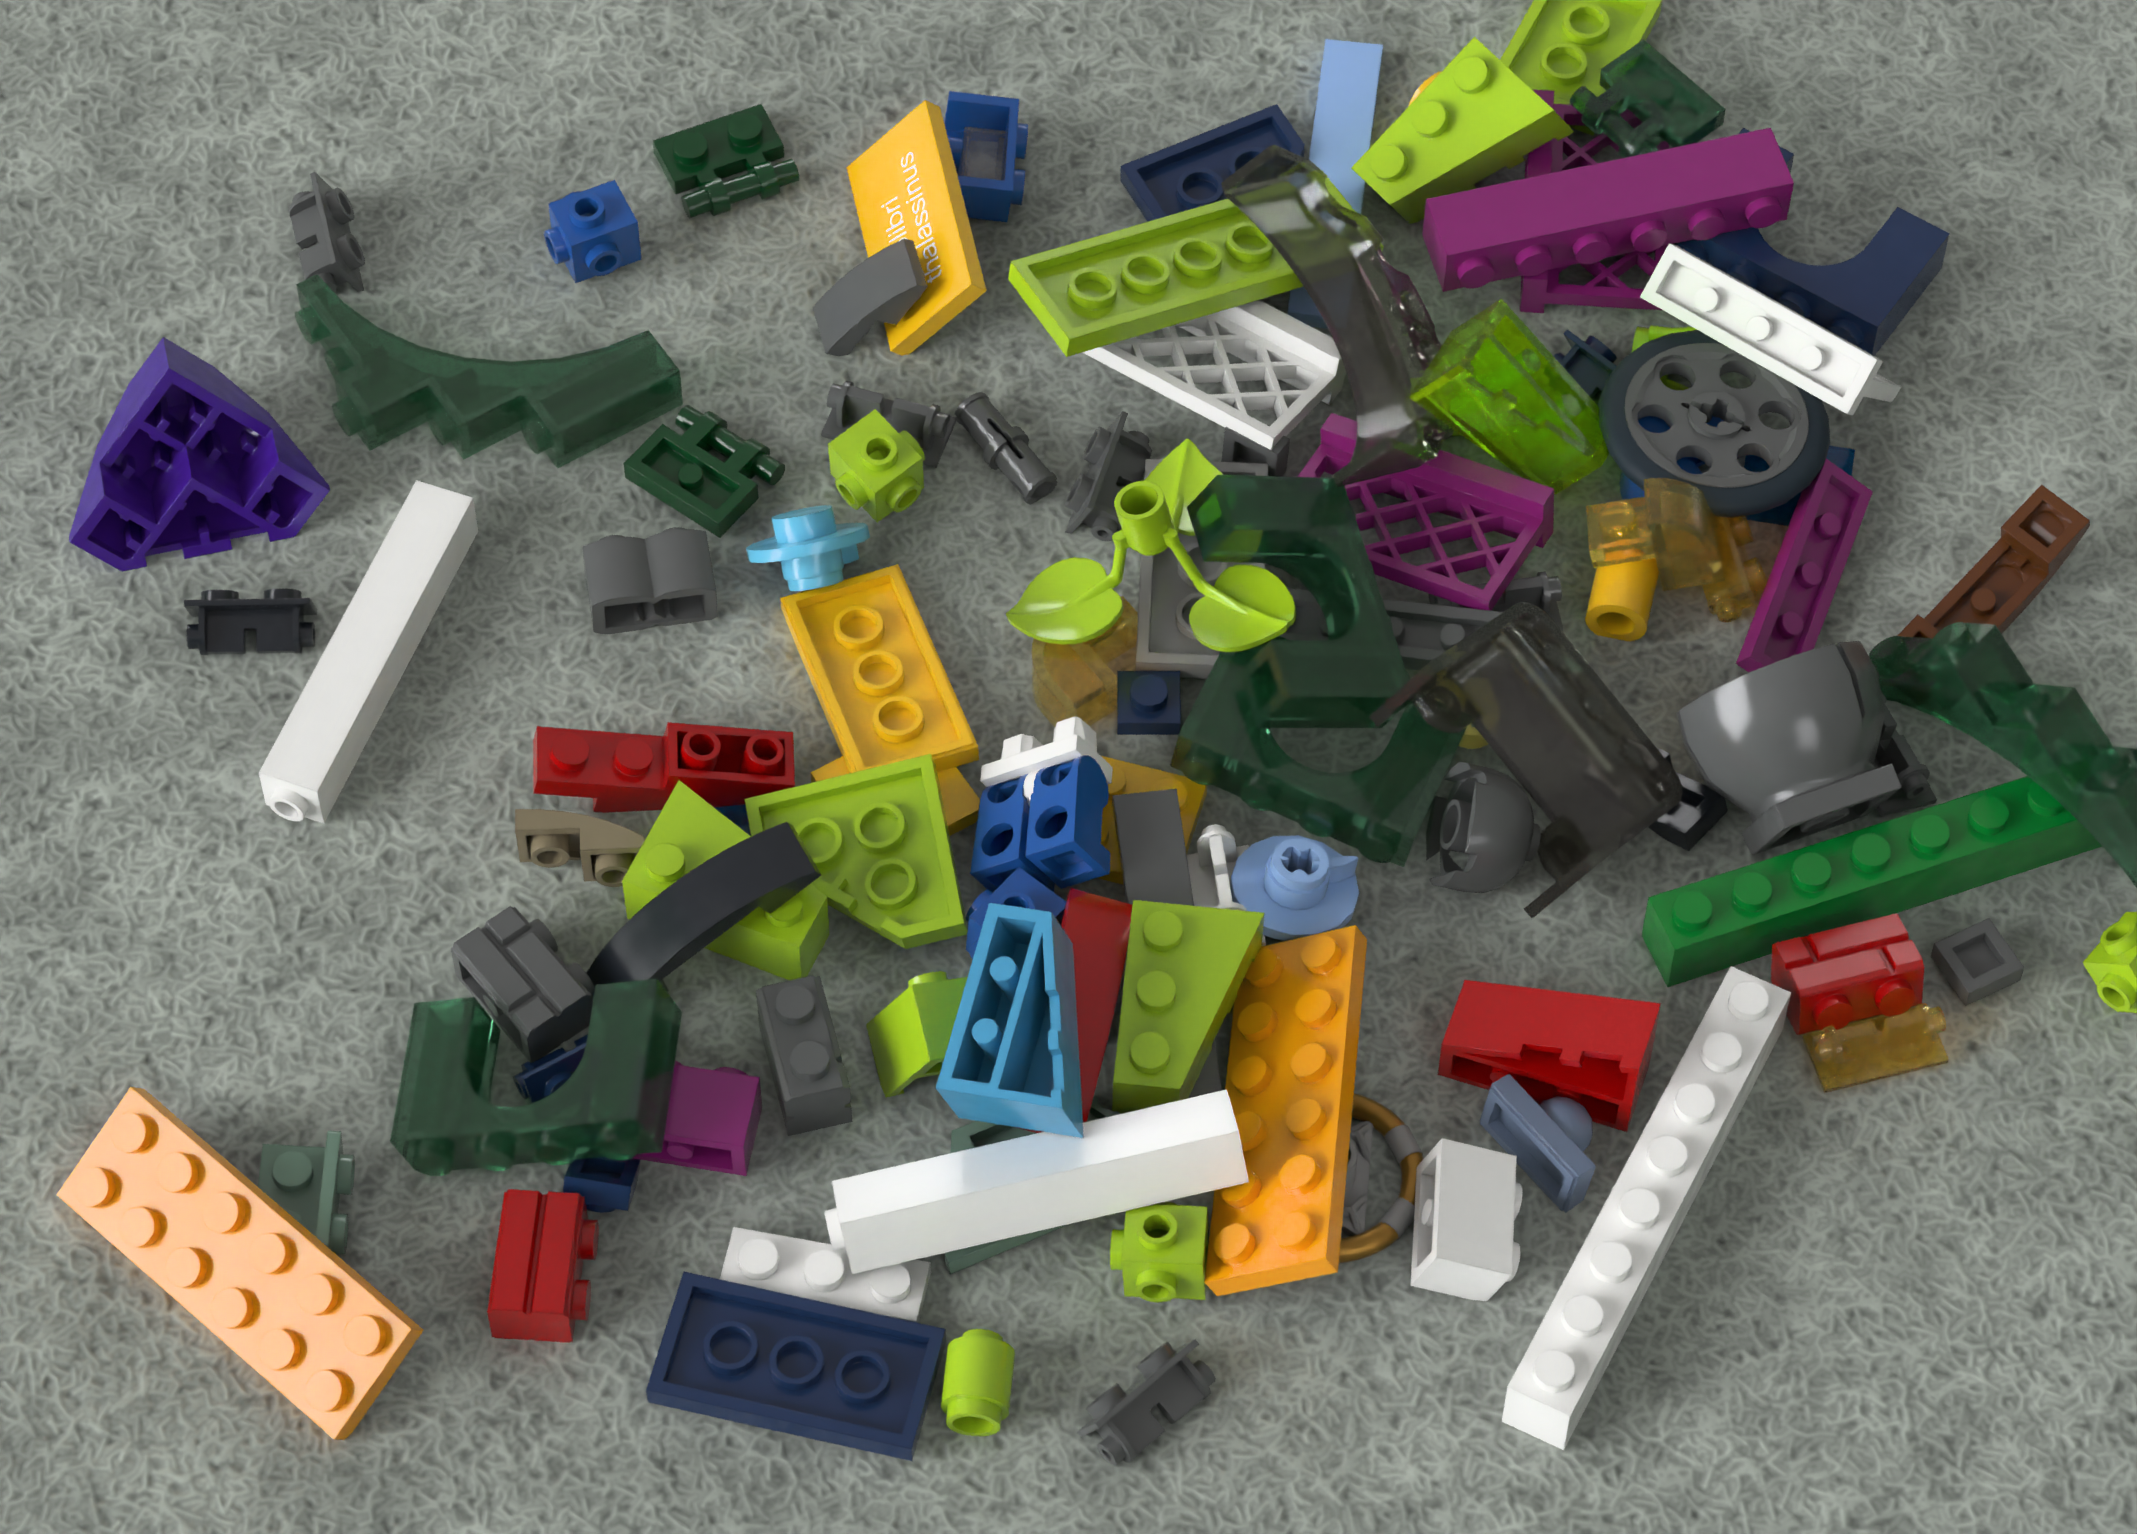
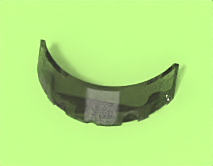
M1271 145L1225 179L1221 186L1225 196L1261 230L1294 271L1320 312L1342 358L1355 402L1357 438L1350 462L1333 475L1336 487L1423 466L1438 456L1437 454L1443 442L1453 435L1456 419L1447 412L1446 399L1455 394L1451 370L1445 350L1436 336L1435 325L1408 274L1393 268L1384 257L1380 244L1385 240L1369 219L1362 214L1343 207L1328 192L1325 184V178L1328 176L1313 162L1279 146Z

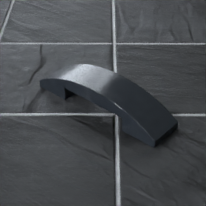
M785 822L762 831L702 863L651 900L612 937L586 972L595 987L596 997L608 1019L615 1016L621 1021L628 1016L631 1018L635 1017L669 991L663 979L757 907L771 914L821 876L819 869L792 824Z

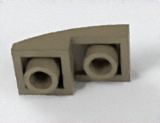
M515 809V834L520 862H533L541 867L554 868L566 864L568 860H581L584 882L597 881L608 887L623 886L622 880L645 841L644 836L626 827L588 815L544 809Z

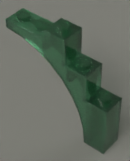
M318 274L296 284L301 310L295 312V319L307 342L312 345L319 341L326 350L324 358L334 377L338 401L332 404L334 415L344 433L349 437L357 433L369 451L428 422L437 441L443 446L451 442L463 460L522 431L531 450L535 454L545 451L558 469L683 405L680 370L649 330L605 348L561 358L524 361L467 358L418 346L377 327L347 306Z
M1956 622L1940 630L1933 639L1892 636L1878 643L1870 651L1869 657L1877 670L1880 688L1886 700L1898 702L1932 715L1972 736L2011 762L2069 811L2120 865L2137 888V749L2114 747L2075 687L2034 684L1997 626L1991 624Z

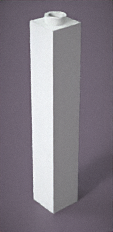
M416 480L259 771L265 803L279 816L291 821H301L305 817L325 823L478 533L473 497Z
M1226 1089L1084 1122V1138L1041 1132L833 1180L832 1186L836 1208L824 1211L833 1250L846 1248L852 1274L1248 1183L1240 1134L1228 1091Z

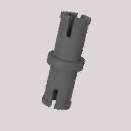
M975 393L958 406L955 411V420L963 425L984 450L983 459L989 467L994 470L1000 469L1020 492L1027 504L1035 503L1055 489L1057 477L1047 469L1029 448L1028 436L1020 427H1011L989 401V397L985 393Z

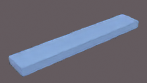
M1325 39L1306 176L1323 171L1361 218L1366 182L1351 167L1371 146L1383 45ZM1354 272L1291 290L1287 314L1311 327L1347 330Z

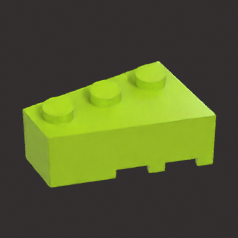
M1474 36L1351 169L1405 220L1413 224L1424 219L1426 199L1476 189L1475 184L1505 166L1508 169L1515 167L1525 161L1524 155L1554 138L1560 141L1574 133V131L1554 109Z
M679 780L622 880L627 919L630 920L645 905L681 877L717 854L751 836ZM809 884L771 914L757 907L707 945L705 949L787 980L807 977L830 935L827 896L815 886Z
M1133 900L1113 1078L1112 1111H1118L1123 1114L1189 1098L1212 1050V1043L1226 1014H1229L1251 962H1254L1262 946L1265 913Z
M944 971L929 972L916 976L908 981L909 987L866 1024L880 1085L886 1098L904 1094V1088L917 1078L940 1074L967 977L948 979L947 973Z

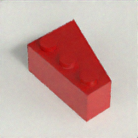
M1464 980L1441 1044L1438 1075L1490 1090L1492 1083L1510 1074L1538 1105L1543 1100L1556 1096L1571 1098L1586 1108L1592 1118V1122L1627 1132L1649 1068L1661 1003Z

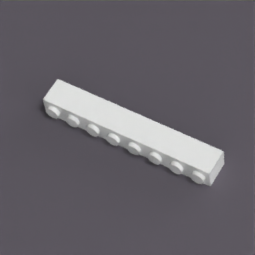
M1732 966L1730 967L1507 1387L1502 1422L1562 1450L1565 1449L1783 1030L1791 992Z

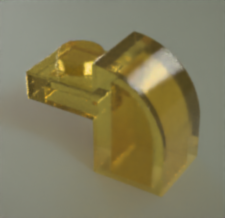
M1648 478L1644 479V497L1586 506L1589 553L1593 568L1655 558L1663 591L1725 582L1722 538L1718 520L1708 506L1704 493L1693 485L1675 479Z
M1121 596L1124 607L1121 617L1109 630L1095 639L1066 645L1052 644L1033 639V697L1040 711L1054 727H1056L1057 722L1074 716L1081 718L1087 725L1091 726L1117 710V676L1106 664L1137 645L1138 612L1124 596Z

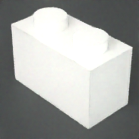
M1442 1138L1416 1168L1411 1286L1470 1300L1488 1301L1505 1282H1510L1514 1278L1520 1261V1246L1517 1242H1513L1514 1220L1519 1213L1523 1195L1521 1184L1516 1183L1517 1156Z

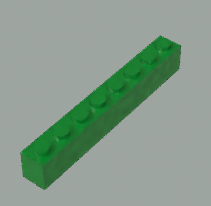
M2116 747L1648 897L1642 937L1667 987H1671L1772 954V944L1899 913L2134 837L2137 832V778L2120 748Z

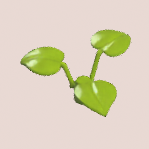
M1185 439L1152 470L1144 481L1130 483L1116 495L1114 507L1122 530L1112 535L1115 552L1112 570L1108 576L1104 567L1095 560L1077 557L1061 560L1043 570L1033 579L1018 603L1006 613L1010 624L1022 633L1047 643L1061 645L1078 644L1097 638L1109 630L1123 613V602L1113 588L1122 582L1126 552L1129 547L1146 556L1157 555L1166 550L1167 547L1171 548L1196 589L1205 595L1192 606L1189 614V623L1195 638L1210 649L1220 652H1237L1270 641L1285 633L1294 624L1296 607L1293 597L1285 584L1276 575L1258 566L1243 564L1230 566L1219 575L1214 586L1203 578L1180 542L1178 532L1187 536H1197L1212 530L1230 511L1232 493L1224 475L1203 456L1190 439Z

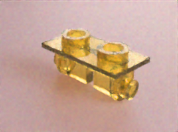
M1690 512L1687 516L1688 522L1684 527V532L1688 538L1695 564L1700 569L1718 561L1720 563L1716 567L1698 573L1710 613L1713 615L1717 614L1721 622H1732L1742 615L1743 609L1754 606L1757 609L1761 594H1763L1767 583V578L1758 558H1748L1745 545L1753 542L1754 537L1746 516L1730 518L1702 516Z
M1926 1003L1917 1004L1915 1008H1911L1900 1015L1892 1017L1882 1015L1853 1022L1838 1030L1831 1025L1824 1027L1823 1031L1808 1033L1802 1036L1824 1093L1949 1062L1938 1034L1946 1031L1944 1013L1939 1006L1929 1008Z

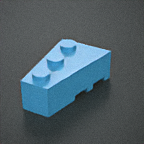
M989 903L936 1089L958 1118L1084 1138L1073 943L1052 912Z

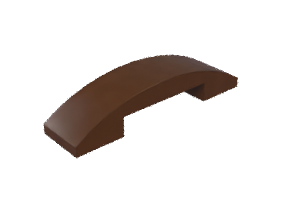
M2041 485L2001 526V538L1924 619L1917 614L1876 657V663L1925 700L1936 693L1994 642L2025 610L2081 540L2090 526V520L2045 486Z

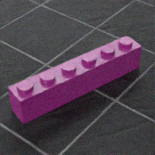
M1766 128L1428 198L1425 204L1422 236L1442 291L1445 292L1459 288L1474 289L1484 286L1489 282L1521 275L1527 277L1536 276L1546 270L1579 263L1593 264L1607 257L1636 251L1650 252L1669 243L1674 244L1693 239L1708 240L1726 232L1750 227H1768L1776 222L1787 220L1794 182L1772 129Z

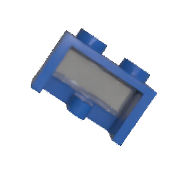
M949 91L944 124L968 218L1008 222L1010 205L1022 204L1025 170L1015 169V158H1025L1028 124L1018 123L1019 99Z

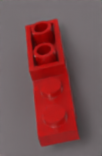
M668 722L664 736L537 726L533 739V794L593 798V812L662 810L679 780L714 808L745 804L744 799L795 787L793 732Z

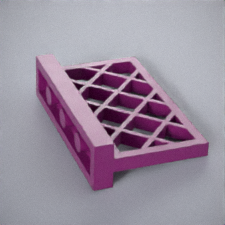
M1533 90L1568 125L1588 126L1599 136L1582 148L1568 137L1560 141L1554 138L1525 155L1524 179L1597 164L1591 157L1608 145L1624 158L1669 149L1670 110L1554 104V91ZM1630 129L1657 130L1656 140L1641 151H1638L1622 135ZM1563 153L1568 156V158H1566L1564 161H1563ZM1668 245L1661 246L1650 252L1636 251L1626 253L1624 257L1609 268H1606L1600 262L1593 264L1579 263L1595 277L1585 285L1559 284V273L1568 266L1546 270L1536 276L1527 277L1521 275L1520 312L1544 313L1545 304L1662 310L1640 298L1644 289L1629 288L1618 277L1634 265L1640 267L1651 277ZM1652 252H1654V260L1648 256Z
M1331 413L1321 427L1320 446L1265 521V536L1471 609L1492 611L1533 547L1543 548L1553 534L1554 488ZM1324 472H1327L1351 483L1322 489L1318 480ZM1385 493L1407 502L1378 509L1372 495ZM1361 499L1366 512L1339 519L1335 518L1330 507L1331 505ZM1315 509L1320 510L1325 521L1306 527L1289 522L1293 515ZM1440 512L1463 521L1433 528L1427 514ZM1416 517L1422 531L1391 538L1386 527L1387 524ZM1374 528L1380 542L1358 546L1346 542L1344 535ZM1495 531L1515 538L1516 541L1490 548L1484 533ZM1472 537L1478 551L1451 558L1447 557L1442 544ZM1430 547L1436 561L1415 566L1403 562L1400 554ZM1486 567L1491 578L1484 589L1459 581L1456 574Z

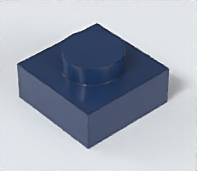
M1117 671V735H1180V671Z
M575 1149L565 1174L563 1192L579 1193L582 1197H585L586 1209L592 1212L606 1213L616 1209L628 1211L637 1186L641 1159Z

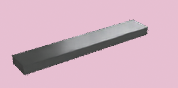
M1177 789L1113 795L1112 807L1126 903L1133 905V900L1194 906ZM1215 1041L1212 1043V1050L1189 1098L1222 1091Z

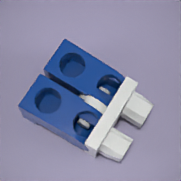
M1074 716L1057 722L1054 729L1053 742L1042 745L1034 736L1024 734L1005 739L1001 759L982 765L980 781L986 788L982 791L979 803L970 874L986 889L994 892L1018 867L1051 891H1054L1055 884L1060 889L1110 874L1111 853L1101 844L1103 808L1107 805L1109 798L1107 784L1112 783L1113 767L1097 753L1096 732L1081 718Z

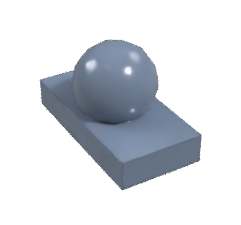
M1510 1074L1492 1083L1480 1118V1124L1508 1154L1517 1156L1516 1163L1561 1211L1568 1212L1584 1200L1596 1165L1584 1154V1150L1590 1145L1593 1137L1591 1116L1582 1104L1571 1098L1556 1096L1543 1100L1538 1105Z

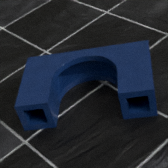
M1742 128V130L1738 134L1747 133L1751 131ZM1779 146L1791 174L1794 153ZM1897 207L1863 251L1847 261L1832 265H1809L1786 258L1775 251L1764 240L1758 228L1753 227L1722 233L1708 240L1693 239L1674 243V245L1875 356L1941 270L1950 233Z

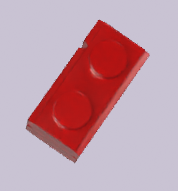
M1897 913L1772 944L1771 982L1773 985L1791 992L1786 1015L1796 1035L1817 1030L1833 1032L1842 1029L1849 1022L1882 1014L1889 1017L1898 1016L1908 1011L1911 1007L1922 1004L1925 968L1923 958L1912 939L1909 940L1908 932Z
M508 1189L507 1192H504L487 1309L492 1337L570 1343L573 1342L575 1321L588 1320L591 1282L590 1280L581 1279L583 1260L596 1259L599 1224L598 1220L588 1219L585 1197H582L579 1193L548 1192L547 1194H542L539 1191Z

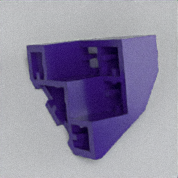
M163 337L128 384L96 447L69 534V542L116 569L127 571L147 567L145 556L182 549L184 559L232 550L231 539L268 532L270 542L292 538L304 526L328 494L330 488L329 484L268 411L214 366Z

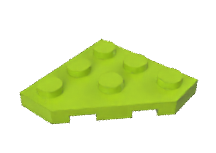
M931 754L744 799L751 836L785 822L794 826L821 873V876L811 884L827 896L828 905L904 949L967 935L968 927L936 765Z

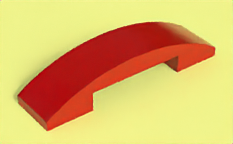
M1071 888L1068 893L1061 927L1073 943L1082 1116L1084 1123L1087 1122L1116 1007L1128 948L1132 904ZM1024 1129V1130H1028V1131L1035 1132V1133H1041V1132H1042V1131Z

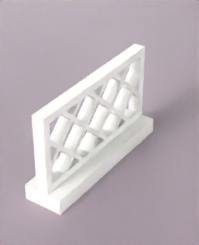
M1668 244L1640 298L1848 415H1854L1863 397L1892 402L1901 386L1877 373L1883 363L1882 360L1677 245Z
M1257 300L1163 328L1165 338L1137 339V337H1132L1082 353L1223 427H1228L1272 450L1283 436H1287L1321 401L1330 405L1343 387L1351 347ZM1175 326H1179L1196 336L1178 337ZM1212 353L1216 365L1188 366L1185 355ZM1226 353H1230L1248 363L1230 364ZM1171 355L1175 367H1155L1144 361L1143 357ZM1277 379H1280L1298 388L1299 390L1281 391ZM1264 380L1267 392L1240 393L1236 381ZM1222 382L1226 394H1207L1197 389L1195 383ZM1274 409L1277 420L1271 426H1268L1247 415L1246 410Z

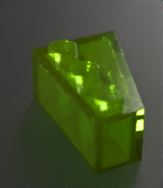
M1502 298L1450 332L1408 397L1522 478L1554 488V495L1600 468L1609 455L1599 426L1598 405Z

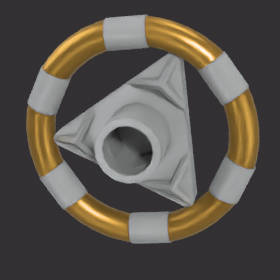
M1354 1093L1352 1117L1363 1122L1351 1126L1342 1222V1231L1348 1234L1349 1237L1341 1238L1339 1263L1369 1257L1399 1240L1414 1221L1416 1168L1423 1160V1153L1409 1127L1384 1105ZM1374 1128L1385 1137L1401 1167L1402 1181L1400 1193L1396 1201L1377 1225L1364 1231Z

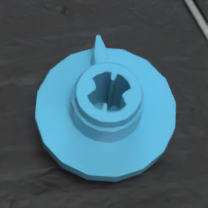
M831 505L814 506L785 512L772 517L775 537L751 544L746 547V552L751 563L780 561L783 578L787 580L790 591L812 590L843 581L842 569L844 564L859 559L856 544L870 538L868 525L865 523L836 524Z

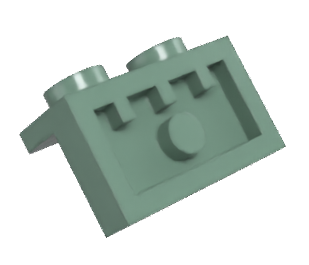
M327 1131L325 1147L263 1144L258 1187L335 1254H346L348 1214H338L340 1194L352 1195L355 1156L343 1154L341 1131Z

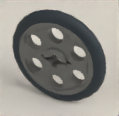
M1699 330L1670 333L1644 343L1620 361L1606 380L1599 401V426L1611 457L1624 475L1646 494L1665 504L1702 516L1732 518L1760 514L1787 503L1812 483L1824 466L1830 446L1829 418L1821 399ZM1729 372L1740 373L1746 376L1752 385L1742 389L1732 388L1726 385L1720 376ZM1668 374H1677L1689 380L1692 386L1686 390H1673L1665 386L1660 378ZM1769 412L1778 413L1788 419L1791 425L1784 429H1772L1762 423L1759 416ZM1647 416L1663 419L1670 429L1662 433L1649 432L1639 424L1638 420ZM1712 417L1723 420L1717 427L1707 424L1711 421ZM1745 455H1755L1765 460L1770 468L1763 472H1752L1743 468L1737 459ZM1683 457L1698 458L1708 466L1709 470L1702 474L1687 473L1679 467L1677 460Z

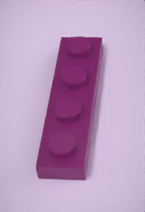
M1825 459L1824 466L1812 483L1801 492L1736 664L1747 672H1752L1793 655L1813 650L1873 493V491L1828 459Z

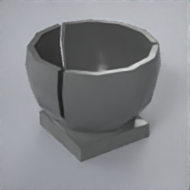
M1860 641L1830 644L1772 663L1701 695L1677 712L1685 750L1707 787L1750 814L1752 823L1742 832V836L1752 855L1867 816L1902 788L1893 764L1878 768L1874 762L1886 710L1877 670Z

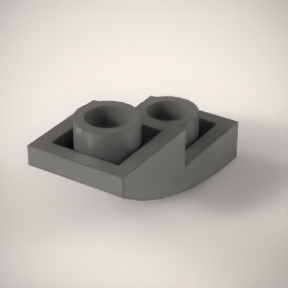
M902 239L872 255L837 281L812 307L826 354L834 356L849 355L876 321L897 325L911 306L921 297L927 288V284L914 241Z

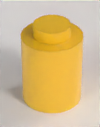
M1621 543L1608 547L1600 553L1585 616L1586 625L1596 635L1629 642L1638 640L1645 635L1660 565L1657 559L1644 547L1634 543Z

